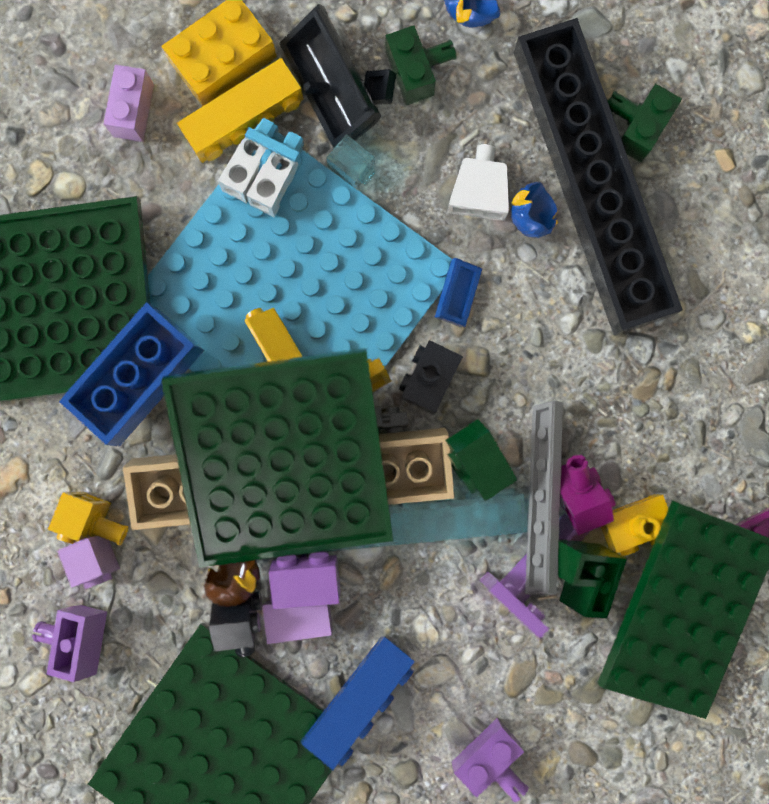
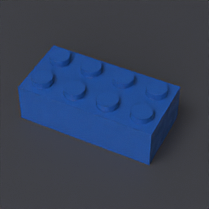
M146 302L59 402L105 445L121 446L164 397L161 382L163 376L185 373L205 350L163 312Z

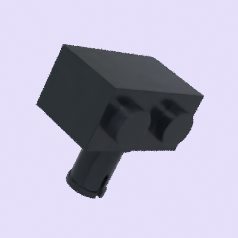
M430 340L426 347L420 345L412 362L417 364L412 375L405 374L398 389L403 392L401 399L435 415L463 356Z
M260 591L253 592L246 602L237 606H220L212 602L209 630L215 651L235 649V653L239 657H247L253 654L255 651V633L261 630L260 615L257 610H262Z

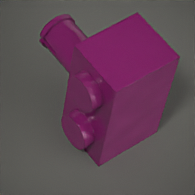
M582 455L570 457L567 463L561 466L560 505L578 536L613 522L612 507L616 506L610 490L602 488L595 467L589 468L588 460L586 461V458Z

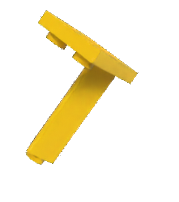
M256 308L246 315L244 321L268 362L303 357L275 308L263 311L262 308ZM379 358L374 361L368 359L372 391L375 392L392 381Z

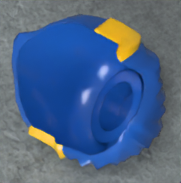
M445 0L446 10L450 17L464 27L485 26L500 17V8L497 0Z
M541 182L530 183L516 193L511 203V219L517 229L523 235L531 238H540L551 234L553 228L558 223L557 218L553 219L558 210L554 200L545 190L544 185Z

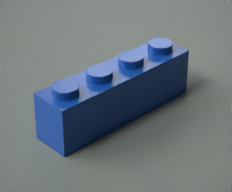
M380 637L302 738V745L332 770H334L337 764L342 767L354 751L350 747L358 737L360 739L365 738L372 729L374 723L371 719L377 711L384 712L394 698L391 693L398 683L403 686L411 677L414 670L410 667L415 661L386 637Z

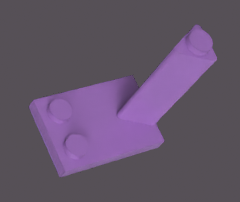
M565 513L559 518V539L581 542L589 534V532L578 536ZM526 554L500 582L489 572L479 581L540 639L549 629L542 623L546 616L532 603L527 607L523 604L531 596L525 594Z

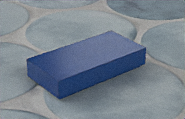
M458 258L451 259L435 318L458 327H466L482 268Z

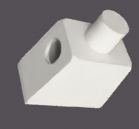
M480 144L477 146L475 159L463 158L447 213L505 221L509 210L507 164L494 162V146Z

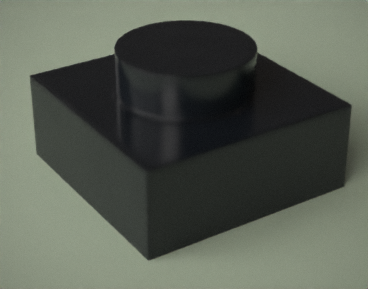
M390 69L365 72L364 85L375 105L392 104L397 73Z

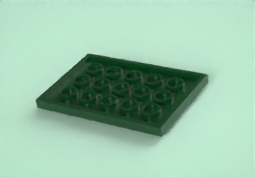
M672 500L597 684L605 690L706 719L769 569V537Z

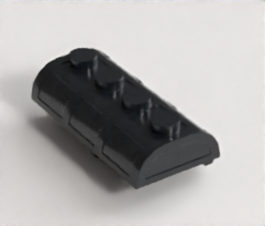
M318 4L279 44L333 148L345 146L365 134L380 120L381 114L354 66L343 41L334 28L325 7Z

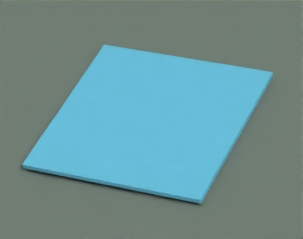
M277 132L274 140L283 143L285 139L279 132ZM302 150L300 154L301 165L287 187L275 217L251 206L249 201L245 203L223 192L218 184L149 273L150 304L163 312L205 350L190 366L189 369L192 372L268 362L244 321L246 315L256 308H262L263 311L275 308L303 357L366 348L368 359L374 361L379 358L383 366L386 367L441 294L451 258Z

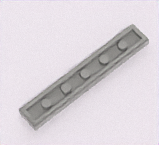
M556 400L533 406L525 594L528 595L557 594L563 403Z

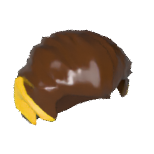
M256 560L219 565L217 572L209 568L205 584L203 585L207 598L220 606H237L246 602L258 587L260 579L259 566Z

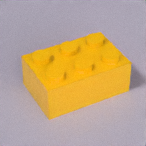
M243 0L224 1L161 46L173 68L202 107L232 89L277 57L273 40Z

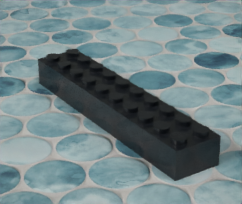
M578 18L519 36L514 49V56L613 335L616 336L678 314L683 311Z

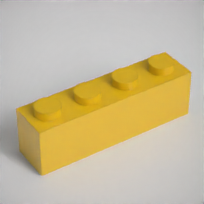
M282 58L178 121L177 125L201 163L206 160L212 161L217 159L223 153V150L230 145L240 144L245 138L248 128L250 127L255 130L263 118L274 122L275 117L283 112L289 113L295 110L301 101L304 100L302 90Z

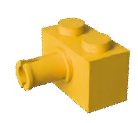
M62 492L48 530L58 533L56 538L69 544H74L76 541L89 537L99 536L115 542L117 545H122L127 536L129 526L106 519L111 502L85 492Z
M653 494L613 509L614 521L601 526L609 549L616 553L620 552L622 556L639 551L638 545L650 541V544L654 545L668 511L664 496L662 494Z

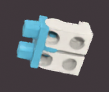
M263 118L255 130L250 127L248 128L245 138L239 144L218 179V183L223 192L245 203L249 201L251 206L275 217L280 207L279 203L301 165L300 154L304 141L301 136L293 132H288L283 143L274 140L279 131L278 126Z

